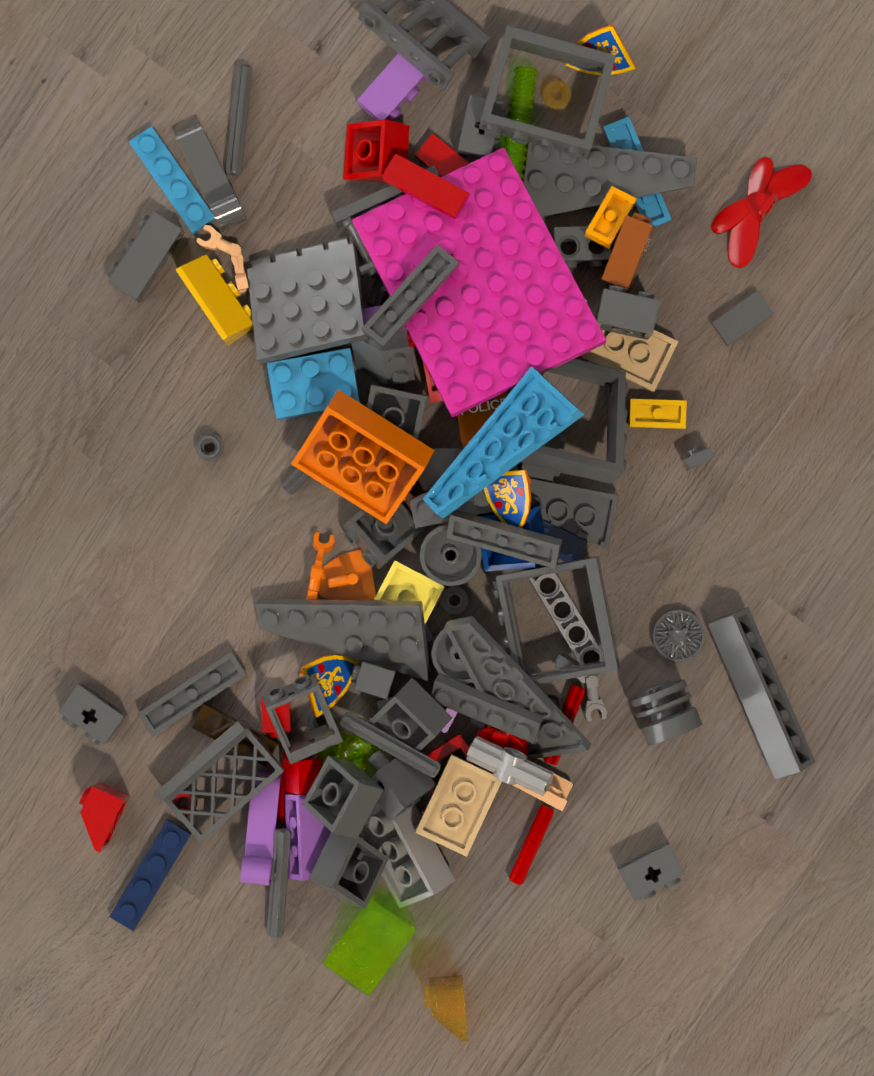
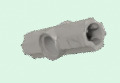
M477 736L468 750L466 760L493 772L494 777L504 783L518 784L543 796L553 780L554 772L527 760V756L516 749L502 748Z

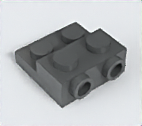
M402 503L387 524L361 509L342 527L345 530L343 533L345 539L351 545L357 544L364 552L362 553L364 561L371 567L375 565L378 569L424 531L422 527L415 529L413 516Z

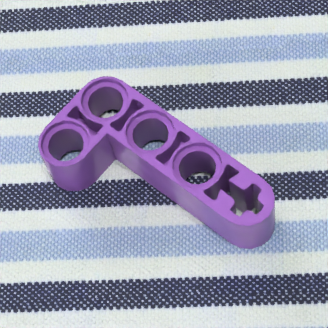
M257 771V776H270L273 772ZM282 773L250 800L245 855L242 860L240 883L267 886L271 883L274 837L278 822L277 815ZM256 780V787L263 781Z

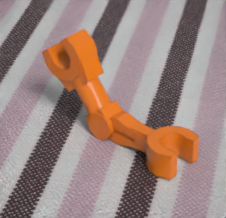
M316 532L313 536V547L317 551L315 565H312L306 599H319L324 566H322L324 555L333 549L335 543L334 535L330 534L329 542L327 543L319 541L320 532Z

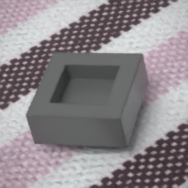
M700 445L686 452L688 458L682 462L688 471L715 456L710 447L703 450Z

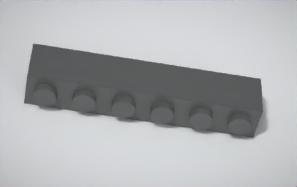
M749 607L722 616L709 623L711 635L716 642L723 663L729 672L734 688L742 702L745 714L751 723L774 779L801 772L814 764V757Z

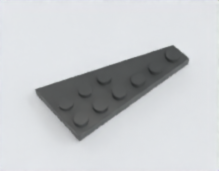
M258 599L256 603L259 629L429 681L431 675L422 601Z
M473 616L447 622L444 628L477 690L544 717L535 743L527 741L529 745L527 760L589 750L591 746L590 741Z

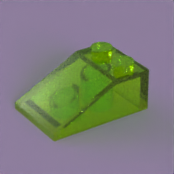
M372 895L366 909L360 908L323 964L369 996L417 930V925Z

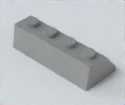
M377 802L360 835L364 841L389 858L382 876L399 908L433 896L456 881L436 842L415 833L422 818L416 805H413L390 821Z

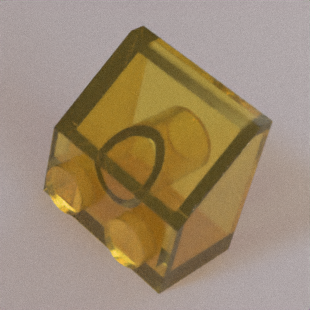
M463 975L429 978V986H424L425 1008H431V1016L462 1042H468Z

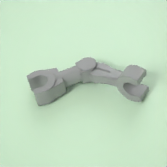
M558 655L553 663L559 668L575 666L574 663L561 655ZM594 675L577 677L580 682L585 683L587 688L588 700L585 702L584 709L586 720L592 721L591 712L594 709L600 710V718L602 720L606 719L607 711L598 693V678Z

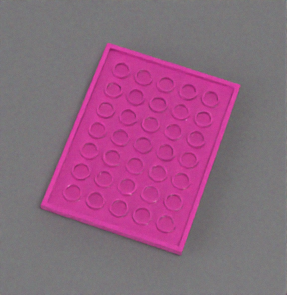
M504 147L441 177L469 192V198L456 219L443 214L408 194L352 219V223L389 296L396 291L436 245L440 246L459 262V267L405 326L452 418L513 389L531 366L541 374H544L606 344V338Z

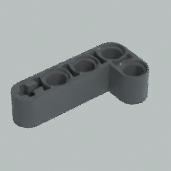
M200 122L174 134L222 232L246 221V215Z

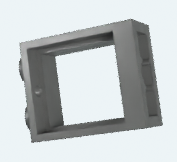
M314 674L301 676L293 683L284 687H275L262 696L266 710L290 764L343 742ZM314 692L327 724L288 740L275 708Z

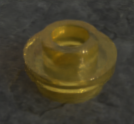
M561 81L550 82L543 92L545 104L552 109H562L567 106L571 99V91L567 84ZM559 91L562 94V98L554 100L552 93Z

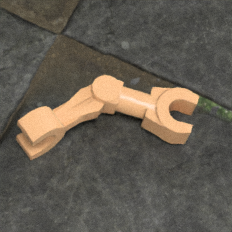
M204 225L203 230L210 233L211 238L208 241L197 238L196 242L202 248L219 249L230 255L236 273L237 289L239 293L248 292L249 284L243 266L244 258L241 247L238 244L222 239V235L213 227Z

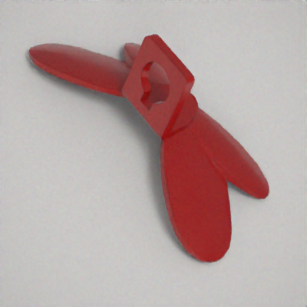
M768 157L759 159L750 174L748 196L729 205L715 217L711 225L714 233L721 234L731 230L728 258L734 267L743 268L752 260L759 241L760 222L765 219L777 201L799 192L809 184L812 172L808 167L800 164L792 165L773 173V161Z

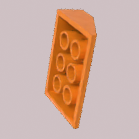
M338 389L291 465L387 524L426 468L435 450Z

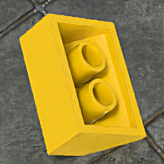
M204 255L176 269L189 291L228 346L253 329L251 309L247 304L243 307L236 299L240 296V293L232 281L227 284L221 277V274L225 271L216 258L210 260L207 255Z

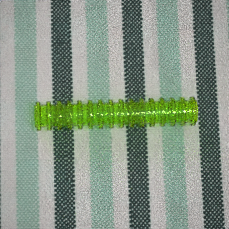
M518 66L514 68L516 76L513 77V82L515 84L511 88L514 93L510 95L513 101L509 103L511 110L508 111V116H510L511 120L532 125L529 119L533 118V114L530 112L534 110L532 102L535 101L533 94L536 93L534 85L537 84V79H535V76H538L539 71L533 67ZM507 136L504 140L507 145H504V148L521 180H523L525 175L522 174V171L526 169V166L523 164L527 161L525 154L528 153L526 145H529V142L527 144H519Z

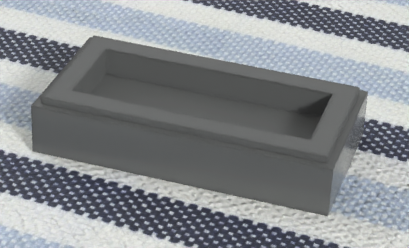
M756 291L711 324L726 346H728L774 313L759 291Z

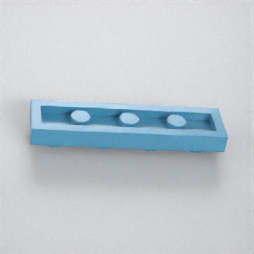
M629 116L603 127L610 147L643 151ZM660 193L637 198L634 205L637 213L652 219L651 225L657 227L672 220Z
M152 126L129 141L193 235L203 229L204 225H208L216 220Z

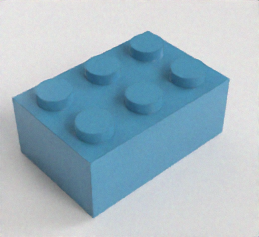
M350 348L267 363L275 414L278 421L323 413L338 389L360 403Z

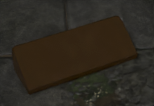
M204 703L192 728L216 740L238 720ZM249 726L252 732L273 755L279 742ZM246 736L239 742L238 753L254 755V744ZM258 750V756H263ZM258 760V763L266 767L268 761Z

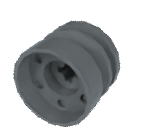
M685 679L657 684L643 690L637 697L630 700L633 707L643 704L647 707L636 713L637 718L651 717L652 721L641 727L648 746L672 739L703 725L696 707L682 708L681 703L692 697L690 692L677 695V691L687 687Z

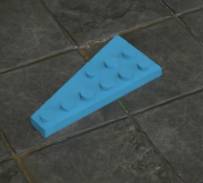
M531 366L429 490L423 500L437 515L444 519L585 414Z

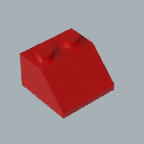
M386 119L347 124L343 180L386 183L382 181L381 176L395 153L408 159L410 125Z
M101 782L89 786L88 789L86 788L79 801V804L83 805L80 814L93 848L97 852H101L108 846L130 797L129 794Z

